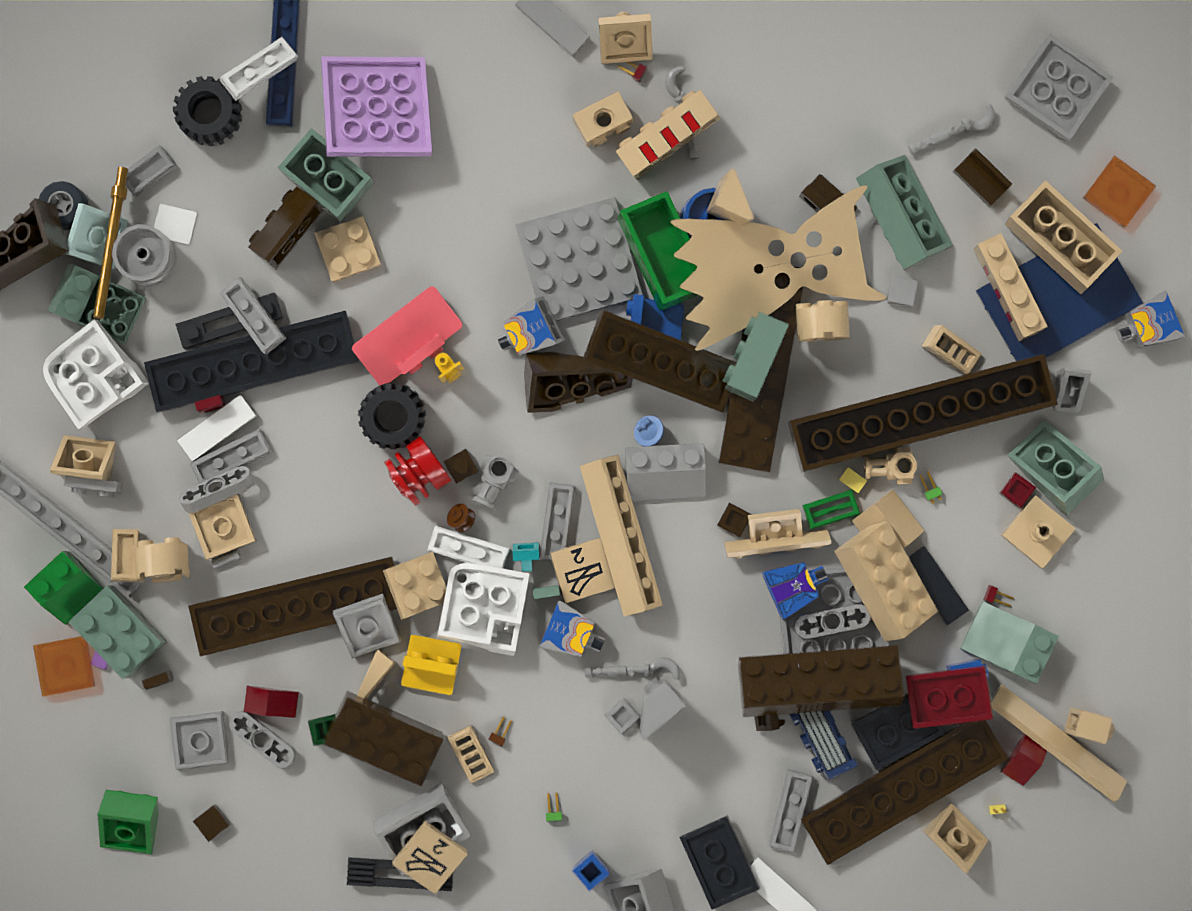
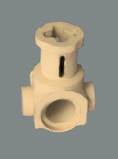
M910 447L895 448V453L886 454L885 458L869 459L868 456L863 457L865 480L870 479V477L886 476L887 480H897V485L913 484L912 478H914V473L917 469V462L913 457ZM900 459H905L909 462L910 469L907 473L899 471L897 464ZM875 466H883V468H872V467H875Z

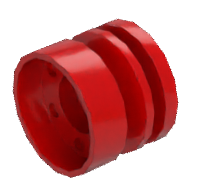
M421 436L406 446L411 456L408 460L399 452L395 454L401 465L396 467L390 458L384 462L392 482L400 493L415 506L421 503L415 493L419 490L425 498L429 497L425 486L427 483H430L435 489L439 490L452 481Z

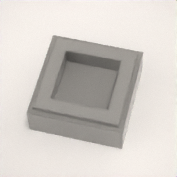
M892 276L887 302L912 307L918 281Z
M624 698L604 715L621 735L641 718Z

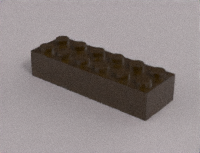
M898 645L739 657L738 660L743 717L899 706L904 698Z

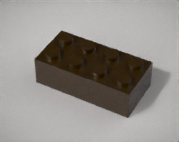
M347 690L327 731L325 745L422 787L444 737L442 731L366 698L364 699Z

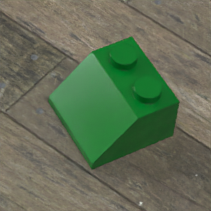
M61 551L24 586L29 594L45 610L65 625L104 589L70 551Z
M105 790L97 814L100 847L152 854L159 815L158 797L148 794Z

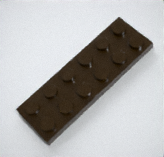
M600 310L583 357L585 361L722 413L731 393L725 390L727 383L723 382V379L730 364L733 366L736 364L735 361L707 350L697 351L695 350L696 346L605 310Z

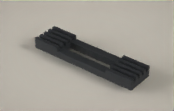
M275 293L257 298L273 321L283 318ZM230 307L175 324L183 349L204 344L246 329L239 322L206 333L205 323L234 314Z
M348 858L346 885L428 890L415 880L374 877L375 868L398 869L393 865L392 860ZM453 873L438 891H452Z

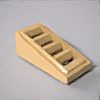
M935 325L922 344V347L965 375L972 371L982 353L943 325ZM943 336V338L941 339V341L939 342V344L936 346V344H937V342L939 341L940 337ZM949 341H951L952 343L949 346L948 350L944 352L943 350ZM960 347L961 349L954 359L952 356L956 349ZM966 352H968L970 355L963 365L960 362Z
M378 649L357 694L364 699L369 697L396 664V661L381 649Z
M472 724L447 737L470 783L495 772ZM470 735L472 740L460 746L458 745V740ZM475 745V750L463 755L462 750ZM477 754L480 755V759L470 764L467 763V759ZM482 763L485 764L486 768L472 774L470 769Z

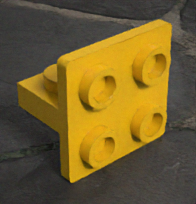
M414 634L411 635L407 655L404 656V671L401 685L452 695L462 644Z

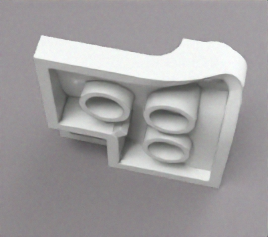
M96 319L55 349L46 358L43 366L44 378L78 429H83L95 419L126 399L131 398L149 384V381L136 362H133L122 351L100 321ZM60 364L61 366H60V368H59V373H58V371H57V366Z
M471 563L454 566L449 573L437 637L477 646L489 652L514 656L529 573ZM464 576L466 578V582H458L457 577Z

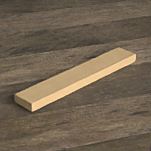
M1004 685L997 688L991 699L992 709L1110 800L1115 802L1120 798L1127 783L1126 779Z

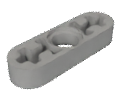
M239 466L184 490L179 496V501L185 512L195 513L246 491L253 485L254 478L247 467ZM222 487L218 491L212 492L214 489Z
M857 604L802 615L796 619L794 630L799 637L804 639L865 627L870 621V614L865 606ZM855 609L865 614L860 624H857L856 620L847 621L849 626L844 627L845 620L841 611H846L845 616L855 614ZM829 614H835L839 618V625L835 629H829L825 625V618ZM820 616V626L823 632H818L819 627L811 628L810 634L807 635L805 631H800L799 626L803 625L804 619H807L808 623L817 622L815 617Z
M243 711L232 715L229 720L230 730L268 761L279 768L288 767L294 762L296 757L294 748L250 713ZM245 717L247 719L246 725L251 729L254 725L258 726V729L252 732L250 739L246 736L249 733L246 728L237 729V718L242 719ZM259 732L267 733L270 738L269 744L266 747H260L255 742V737ZM275 740L279 743L275 748L279 751L288 750V761L283 760L279 762V754L274 750L271 751V754L266 752L274 745Z

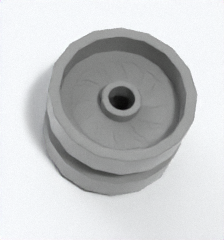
M137 224L127 227L118 235L113 244L112 257L116 268L123 276L139 285L152 286L162 283L171 275L175 267L176 252L174 245L166 235L150 225ZM147 251V256L143 258V253Z

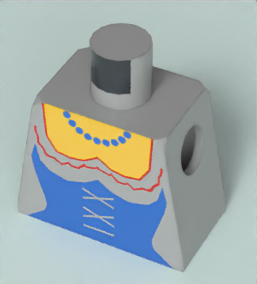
M1167 291L1154 296L1126 313L1125 319L1127 324L1116 328V333L1121 343L1134 338L1138 348L1171 342L1185 337Z
M544 296L531 300L506 319L503 323L507 333L498 337V343L504 351L515 347L519 355L565 341Z
M559 600L539 647L581 657L585 647L600 653L605 638L591 632L595 624L594 621Z

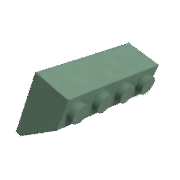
M906 155L877 164L856 178L859 186L867 185L863 195H865L872 214L877 218L884 237L889 241L895 257L903 270L917 265L953 246Z

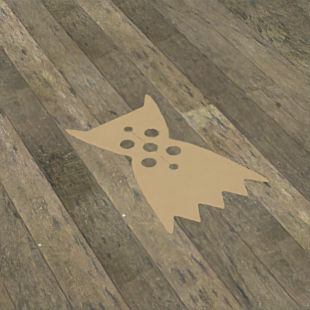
M867 185L859 186L834 200L806 220L794 234L773 226L753 222L740 225L734 221L672 220L671 223L692 235V238L674 256L697 265V269L680 285V288L703 297V300L686 316V319L709 327V331L699 341L695 350L698 351L709 347L746 328L751 316L756 318L759 312L766 315L771 314L786 303L803 286L819 293L867 301L886 299L887 297L867 285L854 212V205L866 191ZM811 231L819 232L822 237V241L817 247H810L806 242V237ZM773 240H780L784 244V251L779 256L771 255L768 250V246ZM836 246L842 249V253L839 256L833 254V248ZM795 252H801L806 257L805 265L801 268H794L791 265L790 258ZM761 264L763 266L761 274L754 272L755 265ZM818 264L824 265L828 271L826 278L821 281L814 279L812 275L813 268ZM779 273H786L790 278V284L785 289L777 288L774 283L775 277Z

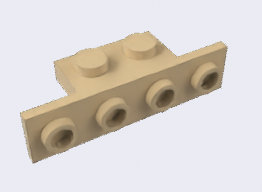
M800 509L748 515L750 539L724 542L727 558L740 559L753 554L769 555L777 551L794 552L800 548L810 547L819 549L825 545H831V538L827 529L802 532Z

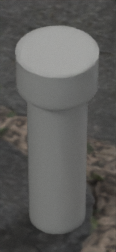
M237 549L232 551L231 554L211 561L215 569L234 560H240L241 555Z

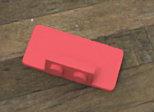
M430 286L353 344L352 350L379 385L390 383L402 373L403 375L407 372L410 375L415 373L423 366L421 361L428 356L433 359L444 350L441 347L445 344L444 341L462 328V322L438 290Z

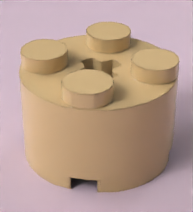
M833 300L817 301V304L811 305V303L796 304L797 336L799 342H815V340L833 341L850 338L847 301L833 302Z
M165 538L164 543L155 544L153 540L138 541V547L135 548L136 577L138 582H145V577L152 578V583L182 580V574L186 578L190 577L188 545L180 541V538Z

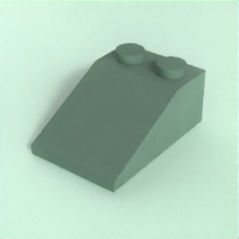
M1046 420L1041 422L1008 454V457L1032 483L1066 515L1104 481L1102 467Z
M982 601L960 649L1024 680L1037 684L1059 636Z

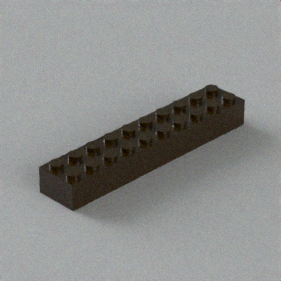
M1042 354L790 420L788 426L802 473L1058 405L1046 358Z

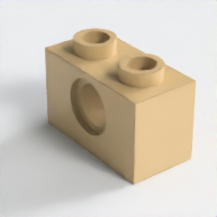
M619 91L572 114L573 121L587 147L592 144L594 147L603 144L608 140L607 136L613 133L620 135L630 129L629 125L633 123V117ZM601 116H607L610 118L611 123L606 127H601L596 121Z
M1070 707L1064 732L1106 744L1107 739L1110 740L1114 732V724H1111L1113 718Z

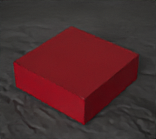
M221 395L194 402L196 410L202 414L221 409L226 405L224 397Z
M1014 472L999 494L1021 509L1037 487Z

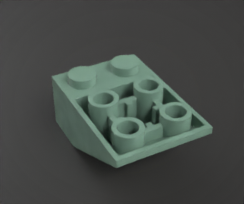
M68 264L47 311L83 327L94 319L99 320L113 340L126 344L146 297L110 281L104 319L94 318L100 276L76 265Z

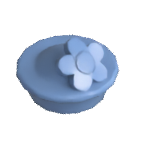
M655 416L641 418L634 428L635 440L642 446L656 445L662 440L664 435L663 424Z

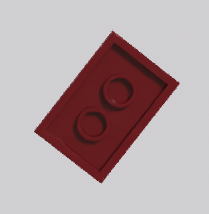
M986 665L906 675L913 729L993 719Z

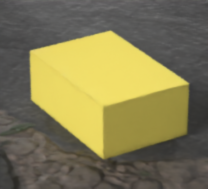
M849 467L846 468L839 478L841 483L857 494L867 482V480Z

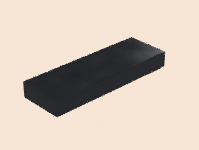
M925 546L908 556L936 606L938 614L946 625L951 624L969 611Z

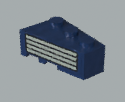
M830 711L789 714L794 725H800L804 733L800 735V738L806 750L811 748L815 756L811 761L818 774L822 772L826 778L831 779L858 766L855 759H852L846 747L847 743L844 737L841 736Z

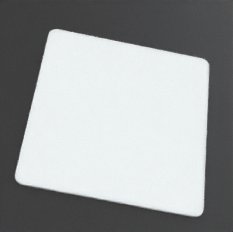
M160 204L154 228L161 231L169 240L189 244L197 213Z

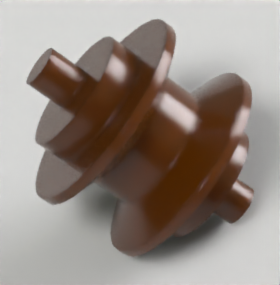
M462 503L454 505L447 515L448 525L461 533L468 531L475 522V512Z

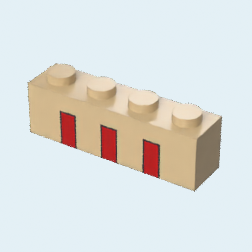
M694 90L689 92L681 99L683 102L677 107L671 106L661 113L662 118L655 123L652 121L648 122L639 130L640 134L633 139L628 137L618 145L620 148L616 153L636 180L720 119L701 90L696 93Z
M1002 233L977 244L974 251L1018 341L1020 342L1048 327Z

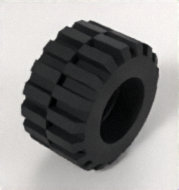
M200 76L196 77L197 82L195 83L191 80L187 81L188 87L184 89L181 86L178 90L181 94L180 97L175 96L174 98L176 106H173V113L176 115L174 119L179 128L189 139L196 141L200 145L206 143L208 146H214L215 142L221 145L225 143L223 139L226 137L229 140L233 138L232 132L234 130L238 132L240 128L238 121L242 122L243 117L240 113L242 106L239 103V99L235 100L220 82V79L216 81L213 77L207 76V80H204ZM206 99L219 100L222 110L220 116L214 122L200 124L195 121L194 113L199 103Z
M396 382L382 384L371 390L365 399L362 400L361 408L358 410V416H360L359 427H362V433L370 439L369 442L373 445H379V448H390V450L405 447L419 436L425 425L426 410L423 407V400H420L419 394L416 391H412L407 385H401ZM386 401H397L406 409L407 422L400 430L389 431L382 427L378 421V409Z

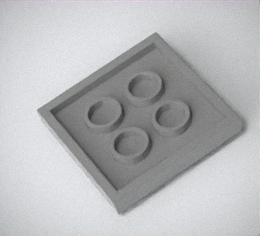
M1049 34L1005 99L1069 142L1114 77Z

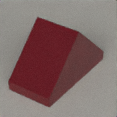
M247 685L243 712L270 717L296 718L299 692Z
M1023 733L1000 772L1024 786L1043 765L1047 750Z

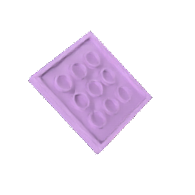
M321 57L327 157L431 156L432 145L425 57Z

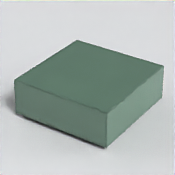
M557 585L534 588L533 590L534 599L560 595L559 586Z

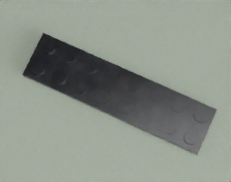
M347 311L279 327L286 339L268 354H264L253 338L248 335L144 362L156 413L195 404L194 402L217 395L227 396L359 362V358L352 350V346L355 343Z

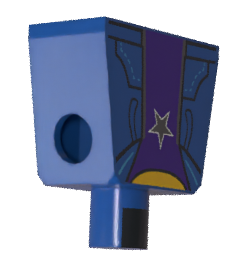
M804 562L761 573L781 619L787 618L819 597L815 586L828 581L823 566L808 571Z

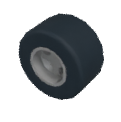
M65 181L49 184L39 196L40 200L56 205L64 231L71 230L78 203L89 206L84 192L72 183Z

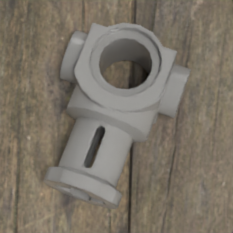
M486 454L480 466V469L484 470L481 477L483 484L478 495L474 496L472 500L494 509V502L500 489L504 490L508 482L514 483L519 469L510 465L508 460L503 457L494 458ZM497 462H503L507 466V471L502 476L493 474L492 468ZM490 487H492L491 490H490V492H489L488 497L486 498V495H487V493H488Z

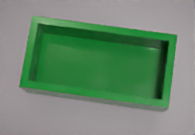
M668 191L620 210L617 218L659 311L698 296L696 293L680 288V285L697 269V265L674 256L690 238L687 232L671 223L672 220L680 219Z

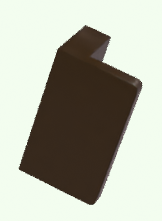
M976 148L953 171L988 207L1012 185Z
M819 174L810 185L805 187L799 197L814 211L818 212L844 194L822 174ZM854 205V212H855V211L857 210V206H856V205Z

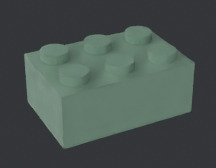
M312 128L278 166L282 174L304 192L315 198L324 209L340 222L374 184L372 178L346 156L327 157L326 139Z
M759 312L756 318L751 316L744 331V334L748 335L746 342L740 341L733 358L738 360L735 366L730 364L723 379V382L727 383L725 390L752 402L757 398L789 326L788 324Z
M106 586L69 621L73 628L122 679L130 678L167 642L115 586Z

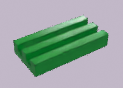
M853 490L802 505L810 530L860 514ZM849 496V502L817 512H810L809 508ZM852 506L853 511L816 523L813 521L815 517Z

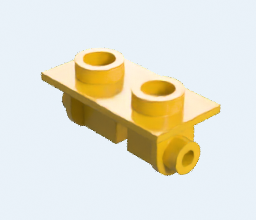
M440 353L435 358V364L442 373L438 376L442 383L448 381L450 384L462 375L460 371L464 368L460 361L454 364L446 353Z

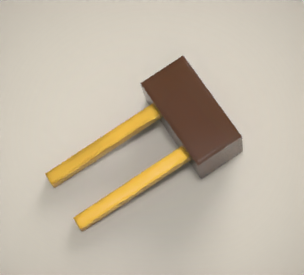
M504 716L495 733L492 732L488 739L501 747L506 740L504 736L512 723V720H510L502 737L497 735L505 718Z

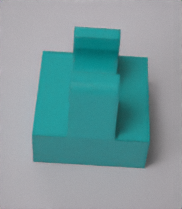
M539 542L513 544V561H521L522 572L532 571V560H539Z

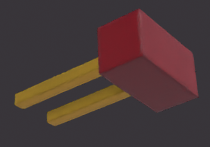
M631 62L625 63L637 68L635 73L619 65L617 66L633 75L632 78L638 82L642 80L647 71L646 66L642 64L637 66Z
M988 585L983 600L991 603L996 601L1003 605L1011 606L994 598L996 593L1011 599L1014 597L997 591L998 588Z

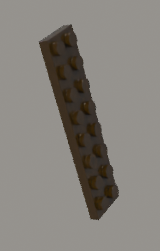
M761 264L755 265L754 272L761 274L763 266ZM779 273L775 277L774 283L777 288L785 289L790 284V278L786 273ZM800 287L795 295L786 303L768 315L789 326L757 398L752 402L731 392L719 464L770 472L797 324L796 304L801 302L803 287ZM746 328L742 329L741 340L746 342L748 335L744 334Z
M393 557L188 605L199 656L337 624L333 615L334 610L380 594L384 595L389 610H396V604L383 570L395 566Z
M986 720L965 722L806 814L800 820L825 863L829 865L1008 760V757Z

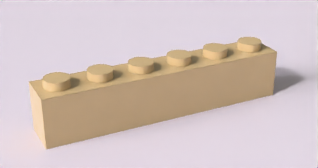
M619 455L581 465L580 470L623 616L663 606Z

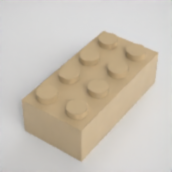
M1046 180L1005 223L1015 235L1080 294L1123 252Z
M888 521L869 525L834 551L884 641L904 639L938 612Z

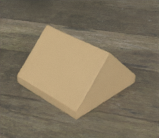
M734 168L729 170L720 179L706 212L722 220L734 221L740 225H745L754 217Z
M64 435L50 468V473L61 476L111 481L115 441Z
M893 489L851 520L859 532L869 525L888 521L903 549L924 532V529Z
M952 803L923 830L957 867L965 873L970 870L988 842V839Z

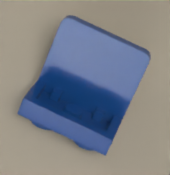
M634 294L633 301L628 300L626 316H631V321L681 340L684 315L683 304L679 303L659 311L655 301L644 299V295Z

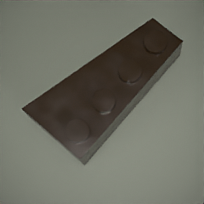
M35 198L29 203L30 208L24 214L19 213L13 219L14 223L6 231H0V290L69 251L56 205Z

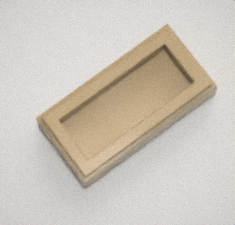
M112 529L111 582H138L136 577L135 548L138 547L139 529Z

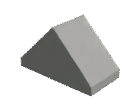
M1063 368L1057 371L1055 395L1058 405L1054 406V411L1080 413L1090 380L1091 370Z

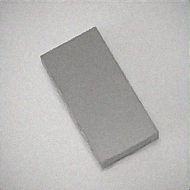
M159 145L128 168L126 187L134 197H137L175 169L176 165Z

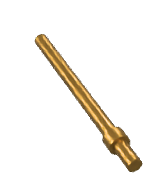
M118 167L115 186H112L110 197L113 200L93 315L97 319H104L113 265V244L118 235L122 204L127 196L128 189L125 186L128 169L125 167Z

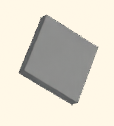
M383 594L333 611L352 659L401 642L400 634Z
M223 711L170 718L176 770L229 764Z

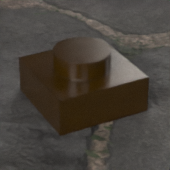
M467 449L443 461L456 484L479 472Z

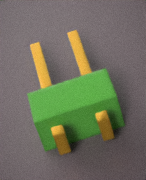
M928 471L927 474L934 489L929 491L922 475L919 476L926 490L924 495L927 501L930 500L933 504L935 503L933 498L937 496L939 500H942L940 497L942 492L940 487L935 486Z

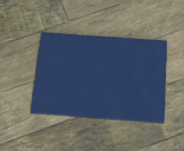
M1095 223L1094 225H1095L1100 231H1102V230L1100 229L1099 225H1098L1097 223ZM1036 256L1018 266L1048 327L1019 342L991 283L976 290L984 305V309L991 317L1015 361L1042 354L1046 358L1143 304L1134 284H1132L1118 258L1080 294L1042 258Z

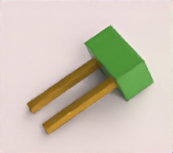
M547 793V822L562 820V812H559L557 793H555L557 809L555 813L550 811L549 793Z

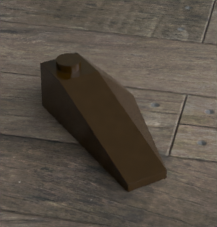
M557 352L526 353L524 381L527 413L557 411L561 409V405L574 401L576 404L585 402L584 398L597 394L602 397L631 388L632 378L585 361L583 356Z

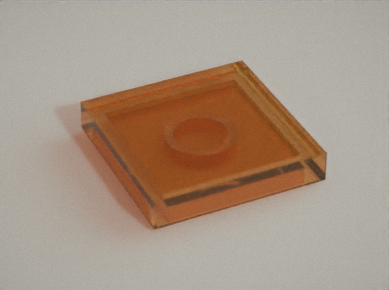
M1114 155L1082 198L1125 228L1156 185Z
M82 636L33 645L42 697L95 687L88 642Z

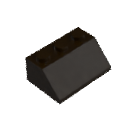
M297 186L293 191L290 189L285 193L281 200L283 204L277 211L274 209L265 219L267 224L261 231H255L249 239L251 244L248 248L275 270L324 210L315 198Z

